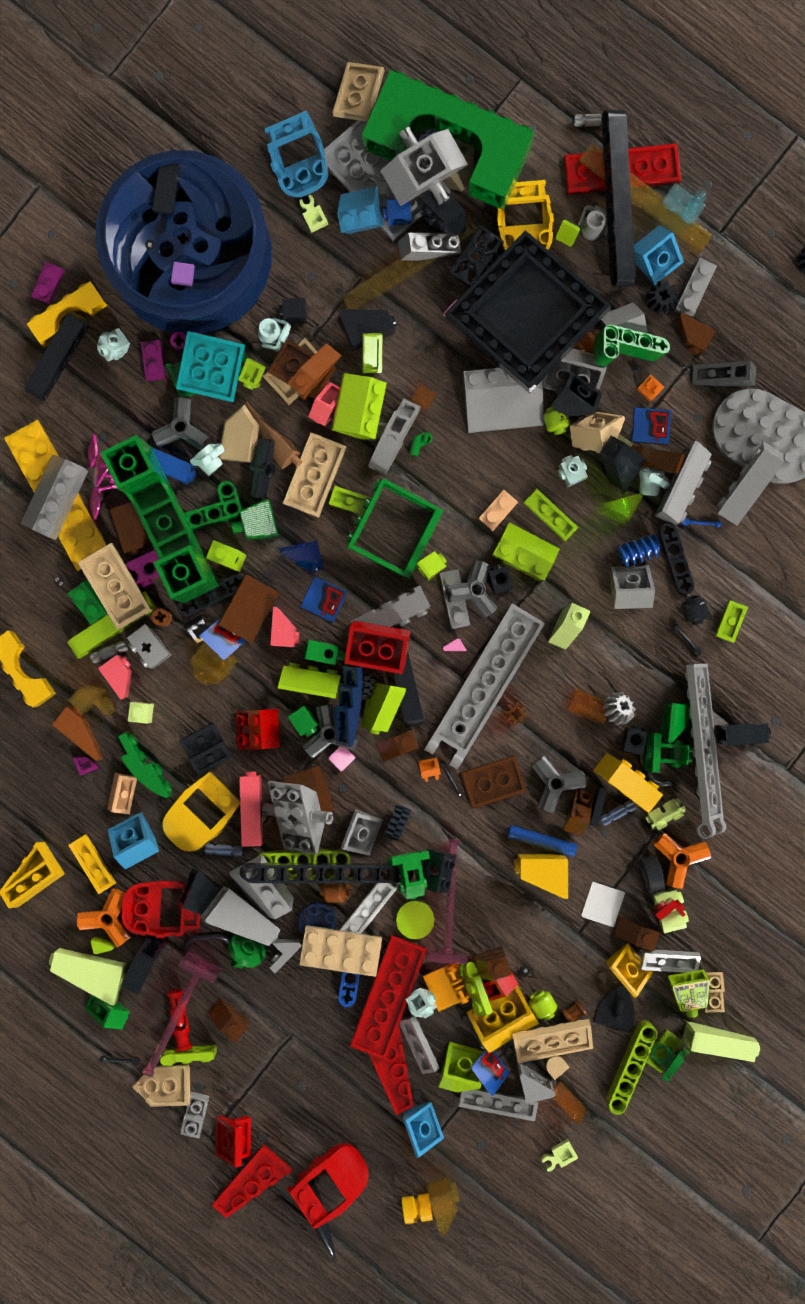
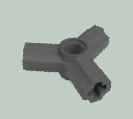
M175 398L173 421L151 432L159 448L179 438H182L199 451L207 445L210 437L190 424L191 399ZM185 424L184 431L177 432L178 425Z
M473 561L467 583L445 586V599L448 602L470 600L483 618L494 613L497 606L486 593L485 588L490 566L483 561Z
M333 704L316 707L320 732L302 746L307 754L314 759L331 743L354 751L360 735L355 734L352 747L336 744V736L333 739H327L324 735L326 729L330 728L335 732Z
M544 755L531 765L546 784L537 806L542 810L554 813L562 791L586 787L583 770L559 774ZM554 778L560 780L558 788L551 787V781Z

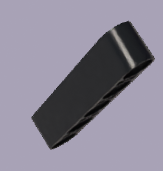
M73 311L66 315L28 380L25 392L41 401H45L88 329L89 321Z
M407 652L403 673L393 674L396 686L406 688L400 704L406 728L425 724L409 653Z

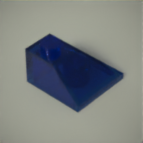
M318 541L279 548V552L284 557L305 571L309 570V573L321 571L320 568L324 567Z

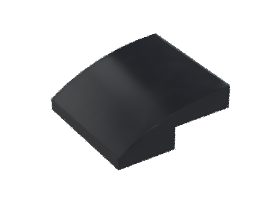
M214 722L179 740L198 776L232 758Z

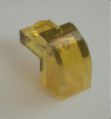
M99 686L82 687L68 699L81 714L87 713L94 705L106 716H111L116 711L112 707L114 705L113 702L107 697L103 698L108 691Z

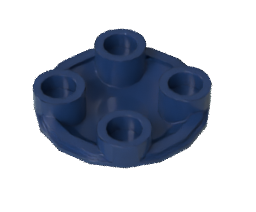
M320 902L311 903L304 907L298 920L299 930L303 934L305 933L306 925L335 930L337 923L333 909L327 904Z

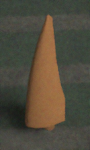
M245 402L249 412L260 425L258 433L260 438L275 441L273 458L280 468L284 469L292 462L296 467L300 466L302 461L298 456L301 453L291 441L270 426L248 402Z

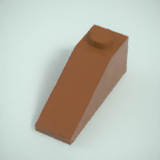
M326 343L288 382L289 387L305 400L341 358V355Z
M76 706L66 707L52 725L94 760H102L103 754L87 719L82 715L83 711Z

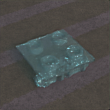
M675 183L662 204L670 211L679 215L683 221L693 226L706 206L704 201L707 198V194L702 190L693 196Z

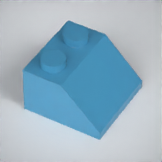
M377 186L340 195L337 213L341 233L351 234L384 226Z
M660 225L634 245L635 264L653 285H656L658 281H661L684 262L673 232Z
M142 812L108 829L113 856L124 869L159 852L156 837Z

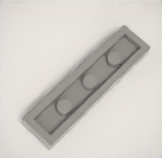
M476 1089L460 1093L459 1107L535 1121L538 1101L526 1104L525 1097L495 1092L491 1096L485 1089Z

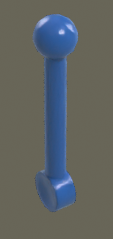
M685 518L682 522L684 526L689 524L713 525L717 528L722 526L720 520L709 522L693 521Z

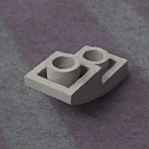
M195 1092L190 1093V1104L187 1106L183 1119L181 1135L200 1138L209 1101L208 1095Z

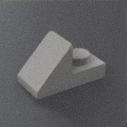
M277 939L275 942H272L281 954L278 952L270 960L272 962L270 969L276 973L302 946L303 940Z

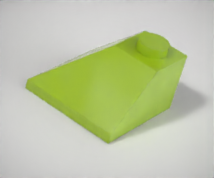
M449 1042L438 1087L454 1092L480 1089L482 1083L473 1072L472 1066L484 1051Z

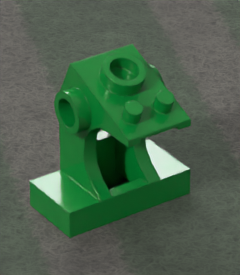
M648 733L645 745L644 771L660 773V763H671V767L683 768V764L688 765L689 762H692L693 748H689V745H684V741L674 740L672 744L661 743L662 734ZM661 747L670 748L669 759L661 758Z
M422 850L386 857L387 865H398L401 882H398L396 887L399 893L403 894L406 899H416L419 896L425 895L427 881L423 877L421 860L430 859L429 851ZM415 870L416 879L414 882H409L407 871Z

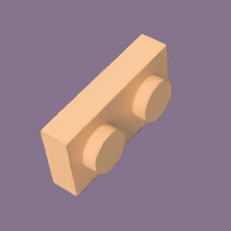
M503 490L480 516L479 520L491 531H494L518 501Z

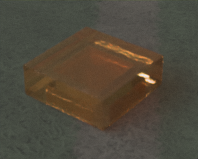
M420 384L410 402L421 406L420 408L427 411L436 397V393Z

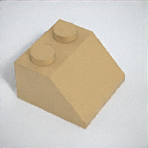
M595 412V414L587 418L583 417L570 425L572 446L581 448L584 451L592 450L600 453L611 435L618 438L625 417L602 412Z

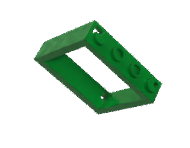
M382 478L374 483L371 489L374 493L371 499H366L362 507L365 509L363 515H358L354 523L356 526L354 532H350L345 540L348 543L346 548L405 579H410L444 510ZM383 488L431 513L403 570L355 545Z

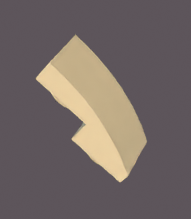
M723 972L706 973L709 978L708 1005L706 1008H703L704 1013L725 1012Z

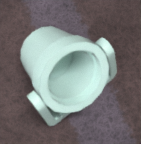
M277 318L264 319L258 329V336L262 342V347L279 352L289 335L291 325L287 321Z
M209 444L190 460V463L194 466H199L210 476L223 465L218 456L225 450L222 444Z
M640 469V494L657 496L661 487L664 489L668 488L670 482L664 476L665 472Z

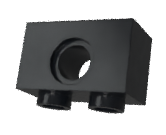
M427 849L426 851H429L430 859L424 860L422 869L423 877L427 881L426 889L436 893H448L456 855L439 849Z

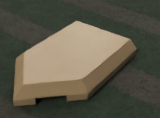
M243 405L224 421L221 444L225 451L218 456L220 460L251 463L255 457L260 425L253 418L246 405Z
M189 1065L150 1066L132 1088L146 1100L150 1107L188 1106L190 1104Z

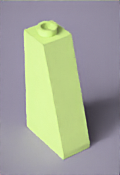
M573 603L564 606L548 642L566 650L583 630L590 611Z
M62 948L51 954L49 964L51 965L50 971L110 1005L114 1006L116 1004L127 963Z
M686 1021L682 1040L691 1051L755 1062L756 1056L759 1055L760 1046L753 1037Z

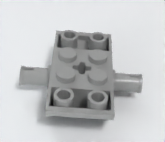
M405 128L406 131L402 130L399 135L408 149L397 155L381 170L384 179L400 206L427 190L432 191L438 205L442 204L443 200L446 202L449 196L446 194L441 182L466 167L468 164L448 129L431 134L417 142L411 128ZM421 163H424V165L428 164V168H421Z
M269 781L268 786L273 804L265 803L262 807V814L265 816H276L283 848L285 850L317 854L324 823H332L333 813L321 811L316 791L300 784Z

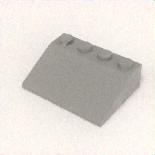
M501 368L463 372L468 433L544 426L542 381L529 394Z

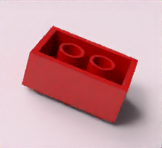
M353 620L349 629L344 664L402 674L406 664L411 631Z

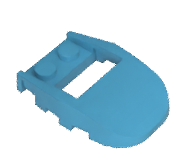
M307 111L265 128V133L269 135L270 143L267 144L272 161L270 164L272 171L275 172L278 178L277 181L281 189L292 197H303L320 189L328 178V167L323 142ZM311 133L318 154L284 168L278 147Z

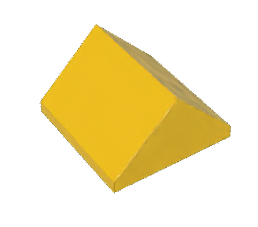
M627 943L605 962L635 998L639 995L653 972L641 970V958Z

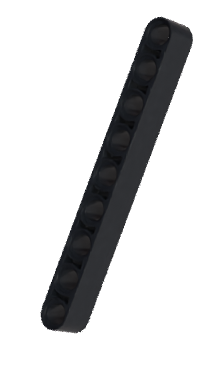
M604 110L601 125L610 280L613 287L633 286L635 283V260L627 117L624 110Z
M246 863L240 868L241 878L248 883L401 882L398 865L391 866L387 865V863ZM254 868L255 873L253 877L247 878L246 872L248 869ZM273 868L274 875L271 878H267V870ZM292 868L293 875L287 878L286 871ZM311 868L313 873L311 877L306 878L305 872ZM328 868H330L331 875L330 877L325 878L324 873ZM349 868L350 875L344 878L343 873ZM368 868L369 874L363 878L362 873ZM386 868L387 875L384 878H382L381 872L383 869ZM413 870L407 871L409 882L413 878Z

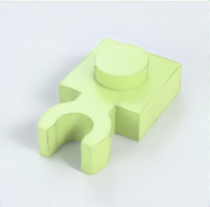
M309 195L310 203L306 205L301 199L300 206L306 211L302 214L312 233L327 226L328 221L320 205L314 207V198Z
M568 1139L552 1147L553 1154H544L541 1157L542 1162L551 1161L546 1166L547 1171H552L558 1163L562 1168L578 1159Z

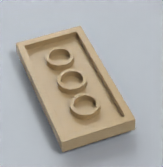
M310 433L300 458L302 464L295 471L283 504L319 518L347 447Z
M113 543L108 544L78 562L118 630L152 610Z
M306 925L299 965L376 977L382 937Z
M589 1019L565 1024L560 1023L555 1026L540 1027L512 1034L517 1063L593 1049Z

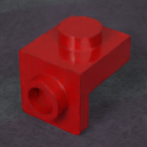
M671 897L665 902L664 900L660 901L653 911L660 921L674 909L682 917L686 915L683 912L685 907L678 899L674 901Z

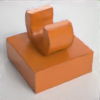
M650 374L636 390L651 402L663 390L664 386Z
M437 758L419 761L421 776L426 782H428V777L435 776L436 780L439 779L441 773Z

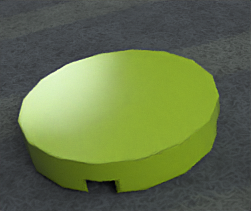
M407 901L397 912L396 922L398 929L407 938H424L434 927L433 911L423 901Z

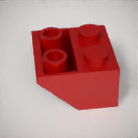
M278 709L236 711L238 749L280 747Z

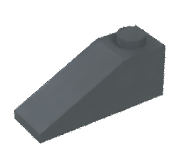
M751 361L693 365V385L755 386L756 366Z

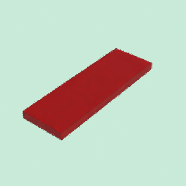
M677 143L628 148L630 188L677 184L681 182ZM603 151L564 155L567 195L605 191Z
M391 934L350 1042V1047L386 1061L407 1005L405 999L410 997L427 948Z

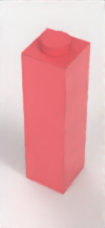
M255 771L245 772V775L240 776L242 847L261 846L263 844L261 775H256Z

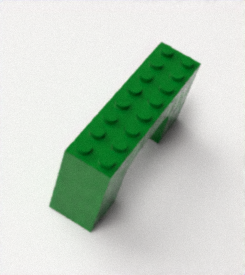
M390 70L362 133L364 150L391 162L397 155L407 149L399 135L402 130L406 131L405 128L410 127L413 135L424 129H431L437 132L448 129L454 139L473 145L478 153H480V159L469 181V196L504 210L531 151L534 131L527 125L520 126L514 123L508 117H499L489 109L483 110L478 108L473 102H464L454 94L448 95L443 93L438 87H429L419 79L413 80L400 71L394 72Z
M135 435L100 452L117 489L125 493L132 502L159 558V560L153 563L170 598L186 603L218 587V582L153 448L138 435Z

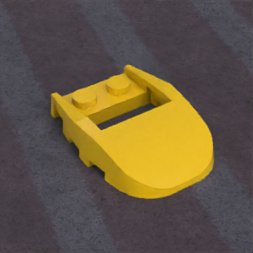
M545 180L516 182L507 205L541 202L543 224L506 227L505 212L498 208V227L501 239L504 241V251L525 230L549 250L553 239L552 225L554 218L550 207L549 195H546L544 188L546 185Z
M209 771L177 797L163 819V830L166 836L181 850L188 852L197 851L222 832L234 816V812L240 806V799ZM197 788L226 814L211 830L183 804Z

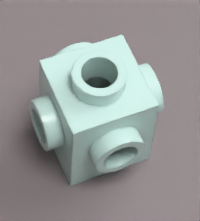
M117 328L100 335L97 350L109 362L113 359L118 360L127 353L130 343L121 330Z
M572 455L562 459L563 463L558 466L559 477L561 480H565L567 487L579 483L588 477L585 471L587 470L586 464L583 459L580 460L579 456L574 458Z
M416 989L411 993L410 997L405 999L410 1012L415 1017L427 1018L438 1007L435 1003L437 1001L432 991L426 989Z

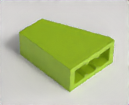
M373 683L376 688L372 689L373 695L366 699L361 727L369 729L368 733L379 735L380 731L388 732L404 697L406 688Z

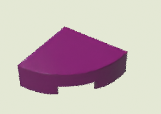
M79 756L73 758L80 776L99 768L97 763L89 757Z

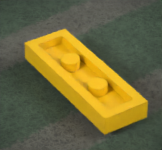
M87 834L68 845L98 894L116 884L115 879Z

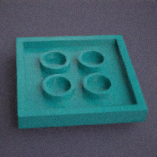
M187 331L176 389L234 402L245 345Z

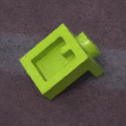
M247 358L238 380L243 382L242 385L252 390L253 388H259L261 385L259 382L266 366Z

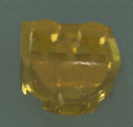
M203 642L197 653L193 655L190 664L194 671L193 676L200 683L210 685L219 684L230 674L238 659L231 654L223 660L209 645Z

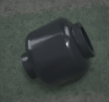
M700 595L685 598L686 601L682 603L684 619L692 622L693 625L702 624L703 620L709 616L706 599L701 598Z

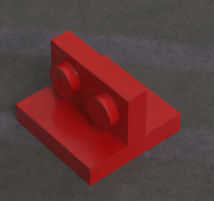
M223 1115L216 1116L215 1155L234 1168L242 1166V1159L251 1156V1117L243 1116L229 1119Z

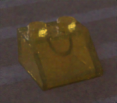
M450 1176L428 1183L429 1201L441 1237L446 1235L458 1211L457 1202H460L457 1184L452 1182Z

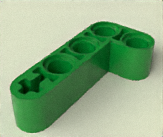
M615 325L605 326L594 339V360L601 367L610 364L618 357L619 353L649 361H657L670 350V344L665 338Z
M223 481L219 484L218 494L221 500L220 503L184 513L192 531L231 521L241 516L240 511L243 508L239 494L231 482ZM232 487L230 495L223 494L224 488ZM231 505L238 506V510L234 514H230L228 511ZM218 510V518L211 519V512ZM199 515L201 521L199 524L194 525L192 519L194 516Z

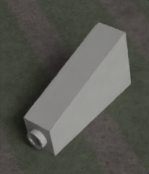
M223 886L200 916L201 920L210 925L270 946L272 942L277 940L281 931L225 886Z

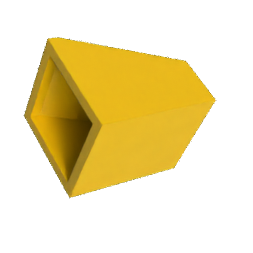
M517 854V859H514V871H516L520 879L561 898L568 899V859L564 854Z

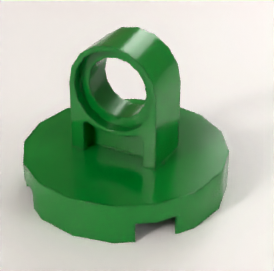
M238 934L233 935L229 941L228 949L231 955L230 964L232 967L240 969L243 967L254 968L265 958L266 950L262 943Z
M657 1044L653 1047V1059L666 1069L661 1076V1079L666 1083L669 1082L670 1077L672 1078L685 1058L683 1054L688 1056L690 1052L683 1046L679 1053L676 1054L664 1044ZM659 1047L666 1050V1057L663 1059H659L655 1055V1050Z

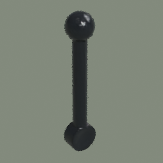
M678 624L672 626V629L677 631L692 647L695 655L702 653V650L697 648L680 630Z
M441 761L439 767L444 770L458 797H461L462 795L446 768V763Z
M463 1014L461 1020L467 1024L481 1049L484 1050L485 1047L469 1022L468 1015Z
M103 1055L100 1057V1062L132 1063L134 1066H137L140 1063V1058H107Z

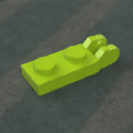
M463 962L459 965V973L465 979L466 990L473 1002L472 1007L477 1016H487L493 1011L481 977L475 967L476 965L473 962Z
M215 1044L192 1046L191 1049L182 1052H176L175 1048H170L163 1052L160 1062L164 1066H172L176 1062H181L182 1064H189L192 1061L209 1062L214 1060L217 1048Z

